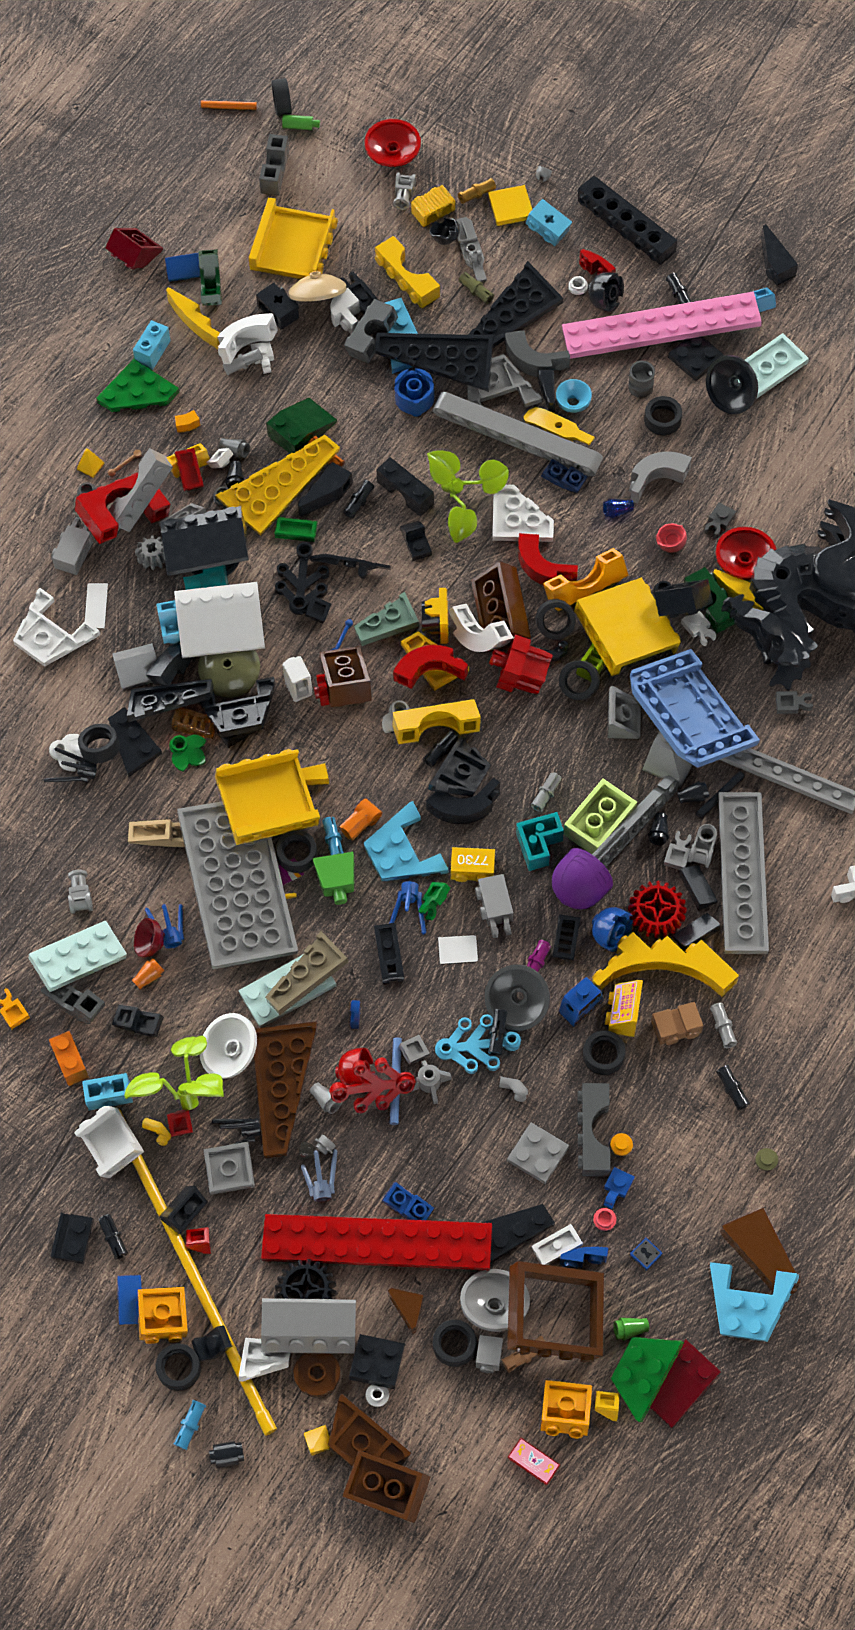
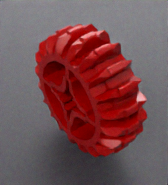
M659 880L653 886L649 881L647 888L641 885L640 891L635 890L633 892L634 897L629 899L628 911L632 914L630 919L633 920V927L639 926V933L646 930L647 937L651 933H655V938H658L659 933H662V936L665 938L667 931L674 934L675 928H681V922L685 921L684 914H686L687 908L684 907L686 904L685 899H681L682 893H675V886L669 889L667 882L664 886H661ZM654 897L652 901L645 902V904L642 903L644 900ZM656 903H658V908H659L658 916H657V911H656V909H655V908H656ZM673 915L669 920L660 922L662 918ZM644 916L650 917L653 921L648 920Z

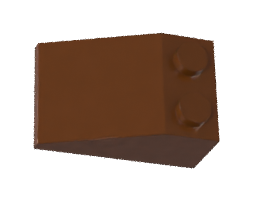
M360 646L319 652L331 707H342L344 705L372 701L370 678Z
M359 1450L342 1497L415 1523L431 1477Z

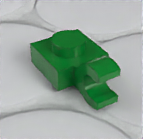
M432 882L422 898L424 903L420 906L418 912L425 914L428 910L425 919L433 920L437 913L436 905L441 906L451 888L446 883Z

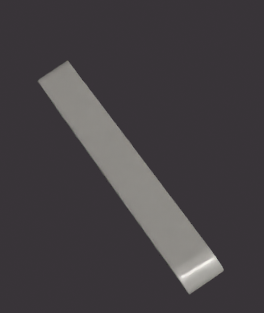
M441 392L433 408V412L443 419L549 461L553 458L567 468L572 466L587 476H595L603 459V456L597 451L447 392Z

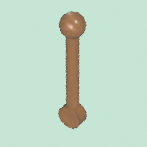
M135 450L133 455L114 469H109L108 475L113 477L115 472L133 459L140 458L142 456L141 451Z

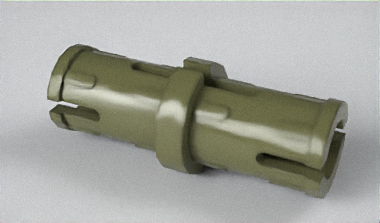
M467 272L461 274L458 281L467 287L472 295H476L486 304L492 302L495 295L487 290L481 281L475 280Z

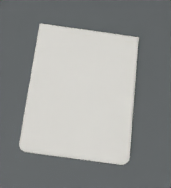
M475 935L438 937L440 964L478 961Z

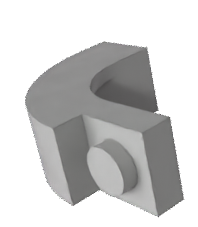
M658 452L642 459L632 470L631 485L629 487V492L631 493L630 501L638 504L646 486L658 478H668L683 484L690 470L692 457L677 452Z

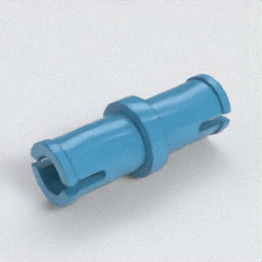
M335 817L324 818L322 823L326 833L325 842L329 846L330 854L344 853L341 845L342 837L338 833Z
M192 1400L185 1419H182L180 1423L182 1426L173 1445L184 1450L188 1449L194 1432L198 1431V1423L206 1405Z

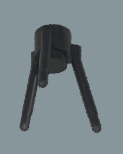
M55 747L54 750L56 752L80 761L79 764L66 761L61 762L62 765L77 768V774L80 776L45 778L44 782H87L88 779L95 778L97 764L90 763L78 755Z
M258 1118L212 1120L214 1124H223L219 1126L220 1129L241 1128L242 1136H247V1138L234 1144L255 1142V1136H260Z

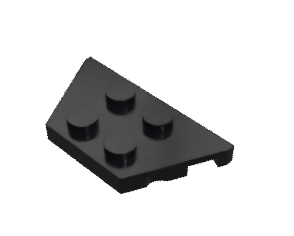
M461 734L429 784L428 790L473 797L491 765L480 755V752L475 747L471 748L465 741L467 737Z

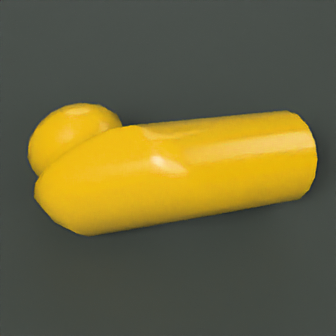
M149 1118L143 1120L142 1128L155 1132L159 1135L156 1142L161 1146H166L168 1141L171 1140V1134L163 1123Z

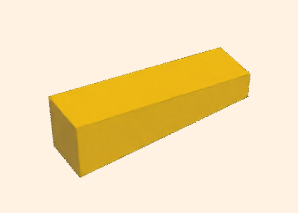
M325 763L301 768L307 785L329 784Z

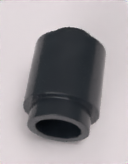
M230 1441L214 1444L213 1450H209L211 1465L216 1464V1469L239 1465V1462L244 1461L242 1443Z

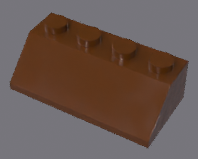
M499 561L473 578L471 583L480 626L485 629L491 623L505 621L513 639L515 635L530 639L531 635L517 568ZM513 639L507 645L498 648V650L508 649Z

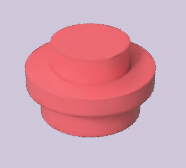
M601 1208L594 1214L593 1221L599 1230L608 1231L615 1226L616 1215L611 1209Z

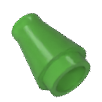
M620 1317L613 1323L615 1337L625 1341L642 1333L649 1332L647 1318Z

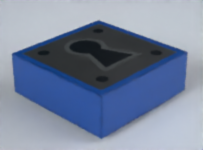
M645 1238L630 1253V1256L647 1271L663 1253Z

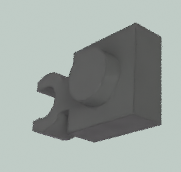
M719 502L709 516V523L705 526L704 533L707 534L711 529L715 530L713 538H718L720 528L727 529L736 516V511Z
M778 691L775 694L777 714H796L799 708L805 711H810L813 708V704L805 703V700L812 699V694L810 693L797 696V691Z

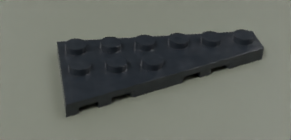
M377 333L375 344L377 355L489 392L494 343L493 335Z

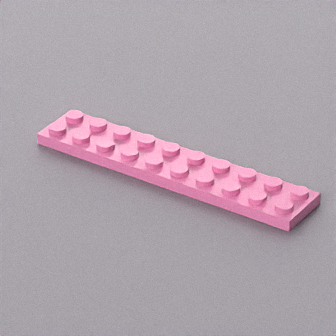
M754 292L562 324L566 349L569 350L570 359L760 327L762 321Z

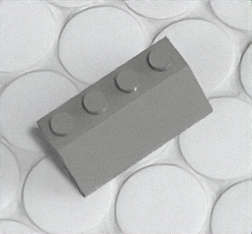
M262 1298L261 1352L354 1353L356 1300Z

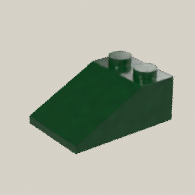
M306 398L280 410L266 423L268 437L291 454L304 448L314 436L320 438L337 423V419L311 398Z

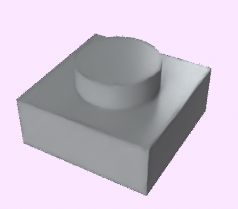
M420 1035L408 1039L399 1045L409 1065L428 1057L430 1054Z

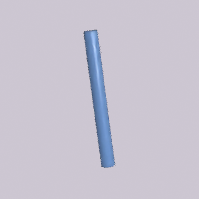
M393 1038L392 1068L401 1073V1050L399 1045L402 1043V1039ZM400 1094L390 1103L391 1125L399 1124Z

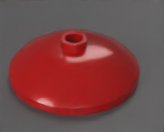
M386 119L374 124L366 133L364 141L368 156L374 162L387 167L403 166L411 162L418 155L421 148V138L417 129L410 123L399 119Z
M737 527L725 532L720 537L715 554L719 566L727 574L735 578L751 580L758 557L762 558L771 549L776 550V546L773 540L759 529Z

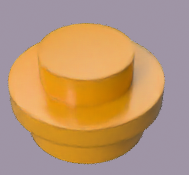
M619 1133L611 1139L610 1147L616 1155L625 1156L631 1152L633 1141L627 1134Z

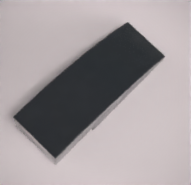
M179 641L168 647L156 659L146 673V676L154 685L170 686L176 674H184L193 657L182 658Z

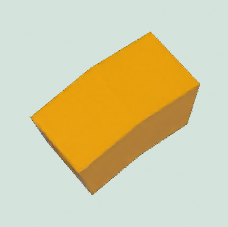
M194 410L184 415L175 416L177 433L191 431L201 426L200 419Z

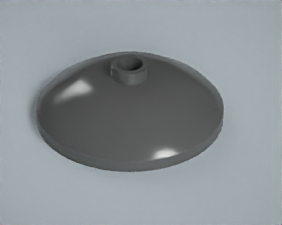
M520 964L509 965L494 973L488 981L485 989V1005L492 1018L494 1017L495 1009H502L508 1012L506 1029L514 1031L527 1030L537 1025L545 1017L550 1005V991L545 979L535 969ZM518 992L523 993V1000L518 999Z

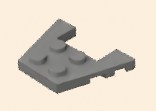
M504 354L492 358L489 392L467 385L468 401L481 405L483 401L518 390L525 407L542 402L540 394L533 390L532 385L524 380L516 367Z

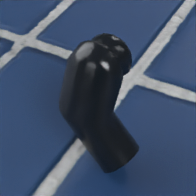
M559 641L555 649L541 650L553 655L551 661H559L568 653L569 648L566 641Z

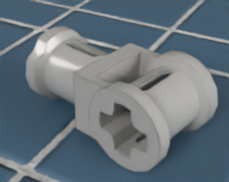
M396 173V199H394L393 205L397 209L406 210L410 207L409 197L412 198L415 191L416 174L408 176Z
M73 870L68 873V878L71 880L68 895L71 914L81 910L93 911L91 893L88 885H86L87 871Z

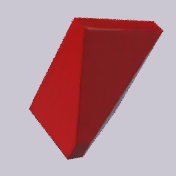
M183 1109L167 1114L171 1137L193 1133L189 1110Z
M209 1227L186 1230L187 1249L211 1254Z

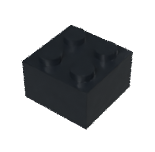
M708 579L672 584L654 592L659 616L667 615V619L678 617L679 614L684 613L686 616L697 614L698 611L706 610V606L713 603Z

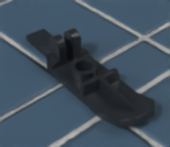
M331 554L310 556L311 562H323L337 565L338 567H341V563H344V566L356 568V565H358V575L361 579L367 577L368 570L377 568L391 570L390 565Z

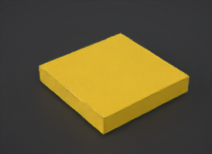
M525 185L488 192L497 226L527 220L528 214L532 211V206Z

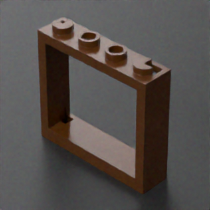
M518 1261L510 1266L508 1350H515L520 1355H528L530 1352L537 1353L538 1357L543 1358L555 1355L559 1356L560 1360L578 1358L583 1363L587 1361L594 1362L595 1359L603 1356L604 1273ZM525 1278L590 1286L589 1347L523 1339Z

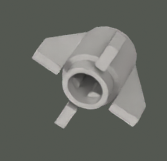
M425 1060L421 1061L422 1067L418 1072V1077L415 1078L416 1083L413 1091L418 1090L420 1087L422 1091L431 1093L434 1105L438 1104L436 1090L440 1087V1083L451 1080V1074L439 1070L434 1065L427 1064Z

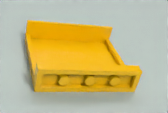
M268 197L249 255L250 270L297 279L310 276L311 272L318 271L322 274L323 260H326L328 256L327 247L328 244H332L333 240L332 231L337 228L338 218H335V210L332 209L330 216L278 207L276 206V199Z
M642 577L577 600L574 613L612 676L619 674L621 668L625 665L670 649L673 654L677 652L680 645V637L678 633L674 632L667 616H659L656 600L651 594L649 585L645 584Z
M287 749L275 755L265 754L258 759H244L237 764H223L216 768L215 779L236 845L285 834L293 830L318 826L320 815L318 809H314L298 760V749Z

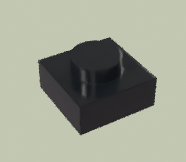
M312 596L304 616L323 624L330 610L331 603Z

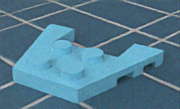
M413 801L409 802L364 842V848L381 881L407 879L409 876L418 875L424 877L434 873H449V869L441 854L419 862L402 828L421 820V816Z
M710 1262L720 1334L768 1342L781 1316L780 1312L785 1302H788L791 1296L790 1292L794 1284L797 1283L799 1275L797 1273L777 1271L773 1295L732 1290L729 1288L733 1266Z

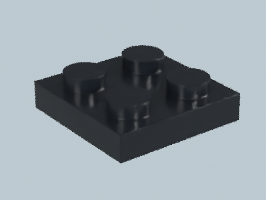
M703 336L685 339L668 353V358L695 381L707 373L713 361L724 356L722 352Z
M360 1334L349 1380L395 1389L405 1343Z

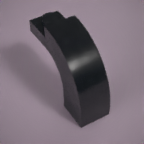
M493 777L477 795L465 799L454 797L449 793L435 791L426 800V810L436 818L452 824H469L479 821L492 812L493 801L500 795V782Z

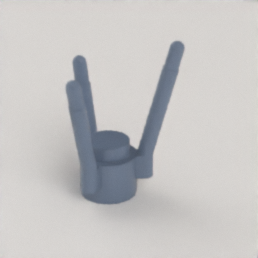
M315 1150L314 1161L317 1181L314 1182V1186L305 1165H301V1169L309 1188L310 1197H313L316 1202L332 1199L331 1194H335L334 1181L337 1150H333L329 1184L327 1180H322L319 1154Z

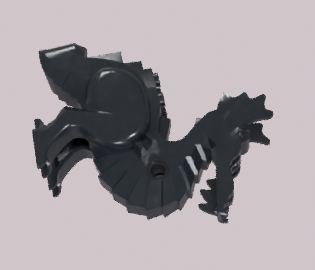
M828 499L827 504L830 509L825 508L824 514L829 519L834 520L838 526L821 521L820 527L822 530H818L817 534L821 539L829 542L831 546L821 549L817 546H806L804 543L790 547L786 545L776 550H769L762 558L758 557L751 576L749 589L755 597L754 601H742L744 594L734 598L728 597L723 601L721 612H728L729 617L734 620V624L753 636L758 650L768 653L769 658L779 665L775 675L770 680V687L781 684L789 691L794 680H801L803 671L811 666L809 654L811 651L816 650L818 645L809 638L812 635L813 628L806 622L801 610L811 612L836 628L853 630L855 633V507ZM755 602H756V603H758L761 607H763L764 610L762 611V610L755 609V608H752V607L754 606V604H755Z

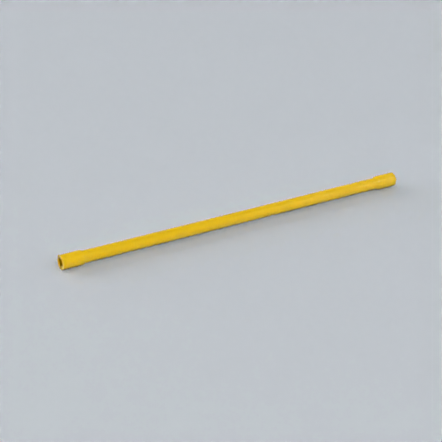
M139 1155L132 1163L158 1216H160L167 1206L142 1155ZM161 1220L213 1328L225 1326L181 1235ZM225 1326L233 1346L225 1353L239 1379L242 1359ZM252 1379L240 1381L264 1435L272 1434L277 1430V1427Z

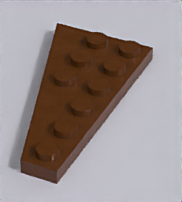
M317 1021L255 1029L257 1045L254 1061L264 1158L287 1156L316 1034Z

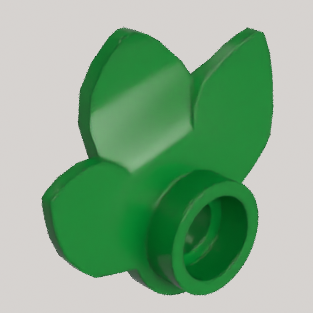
M196 734L188 737L182 735L173 737L169 743L170 751L173 753V765L179 771L184 772L189 764L192 766L205 764V755L200 748L205 745L206 739ZM180 744L183 745L182 748H176Z

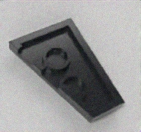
M123 707L110 716L108 721L117 733L120 743L119 752L127 775L130 777L159 757L162 751L136 720L128 721V710L126 707Z

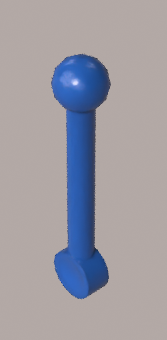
M351 619L345 621L346 626L335 648L331 650L340 648L349 627L353 625Z

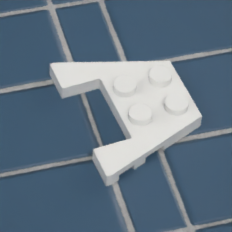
M39 588L36 592V598L34 602H31L29 612L26 618L23 619L13 642L14 645L40 664L47 666L97 638L100 635V631L85 621L72 635L68 634L42 615L55 601L51 595Z

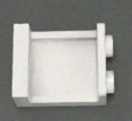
M104 1106L96 1112L97 1115L93 1118L83 1121L79 1125V1129L74 1133L77 1137L83 1139L99 1167L96 1168L99 1176L111 1178L141 1155L144 1150L118 1108Z

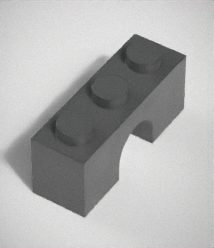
M269 134L266 147V164H262L259 177L261 194L279 196L289 155L288 136Z
M376 299L373 300L371 305L367 307L362 319L357 322L352 334L346 339L344 346L349 356L369 364L376 353V342L371 337V334L378 330L389 333L398 319L393 306Z

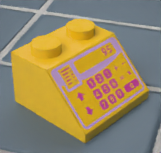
M643 980L615 984L614 992L610 991L608 1005H612V1010L606 1013L605 1025H609L608 1031L618 1035L635 1036Z

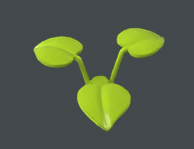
M443 450L427 453L432 479L436 483L441 484L442 490L450 493V497H453L461 505V507H453L448 516L451 538L455 543H458L475 531L477 517L473 510L466 509V505L456 494L463 490V485L482 484L483 491L487 494L498 493L507 483L509 470L507 466L497 460H488L480 467L479 476L481 480L463 481L454 475L460 470V461L454 453Z
M204 1036L187 1037L173 1044L171 1048L172 1054L177 1057L184 1056L187 1083L181 1084L177 1092L164 1078L160 1079L158 1073L151 1072L135 1077L128 1084L124 1094L125 1099L153 1095L162 1089L163 1084L173 1094L175 1100H180L181 1107L184 1110H192L199 1105L197 1096L224 1097L223 1079L219 1074H204L199 1076L196 1081L191 1082L188 1057L200 1055L206 1049V1038Z

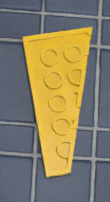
M323 435L305 445L301 450L287 455L286 458L279 462L276 461L252 474L241 483H236L230 489L216 494L215 498L227 508L241 506L245 523L261 536L340 451V447L326 435Z

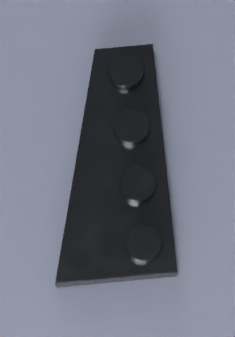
M212 679L170 684V686L161 685L131 689L127 711L128 721L132 722L212 699L213 681Z
M543 1204L481 1222L492 1223L490 1264L555 1225L554 1220Z

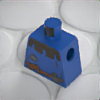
M585 977L563 997L559 1013L575 1027L604 1001L602 992Z

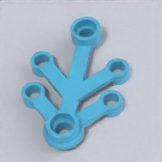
M488 1014L483 1015L479 1026L468 1040L457 1043L462 1035L470 1031L472 1027L469 1018H461L458 1022V1028L450 1038H444L437 1042L435 1046L436 1055L442 1060L452 1059L464 1067L467 1073L474 1074L478 1070L477 1061L466 1059L459 1053L467 1051L486 1064L489 1070H498L500 1067L499 1058L489 1056L481 1050L489 1048L490 1039L479 1040L487 1029L492 1028V1016ZM485 1019H488L491 1021V1023L485 1025L483 1021ZM467 1022L469 1026L463 1028L461 1024ZM508 1032L503 1040V1046L506 1050L515 1051L520 1047L521 1038L519 1034ZM514 1037L516 1041L511 1043L508 1041V1038ZM449 1046L450 1050L443 1051L442 1047ZM496 1061L497 1065L491 1066L489 1062ZM474 1064L475 1068L469 1069L467 1065Z

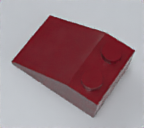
M686 1339L683 1341L684 1344L650 1407L671 1428L677 1424L711 1387L721 1373L714 1364Z

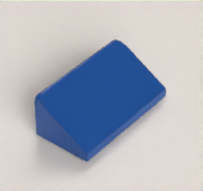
M198 253L165 258L169 282L200 277Z

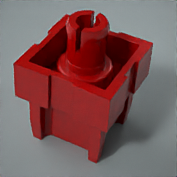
M515 635L507 653L494 649L490 657V665L502 668L496 687L511 693L514 688L525 692L539 694L540 688L545 682L553 655L530 646V639Z

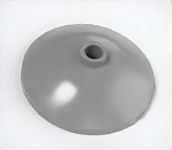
M501 1269L483 1270L474 1274L465 1282L461 1291L460 1304L464 1315L472 1324L487 1331L499 1332L508 1330V1271ZM524 1284L525 1318L529 1311L530 1295Z

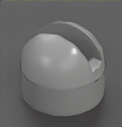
M538 166L536 178L539 180L540 177H543L542 182H545L550 178L552 171Z

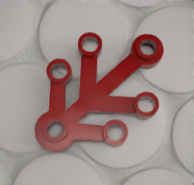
M378 1058L374 1063L377 1072L385 1073L391 1078V1080H383L367 1069L364 1061L359 1060L353 1064V1071L355 1075L362 1076L369 1082L353 1085L336 1082L330 1087L329 1093L334 1102L341 1103L348 1098L349 1094L369 1092L364 1098L354 1100L353 1107L357 1113H364L374 1100L377 1109L386 1110L400 1093L408 1094L413 1091L416 1080L411 1073H399L390 1067L387 1059ZM391 1089L386 1095H380L384 1090Z

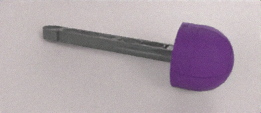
M669 775L666 776L657 785L658 787L649 793L593 854L574 848L561 859L552 875V887L556 897L564 905L574 909H587L598 903L612 889L613 880L606 867L664 806L665 802H668L676 793L679 787V780Z

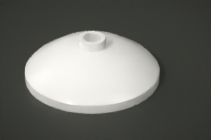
M236 1013L225 1014L215 1019L203 1034L207 1040V1047L200 1054V1061L203 1068L209 1074H219L222 1079L232 1078L240 1074L249 1065L256 1050L257 1035L253 1024L246 1017Z

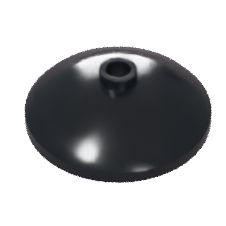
M725 355L717 358L709 366L706 374V389L711 401L718 409L728 414H740L750 409L755 403L758 395V380L748 362L735 355Z

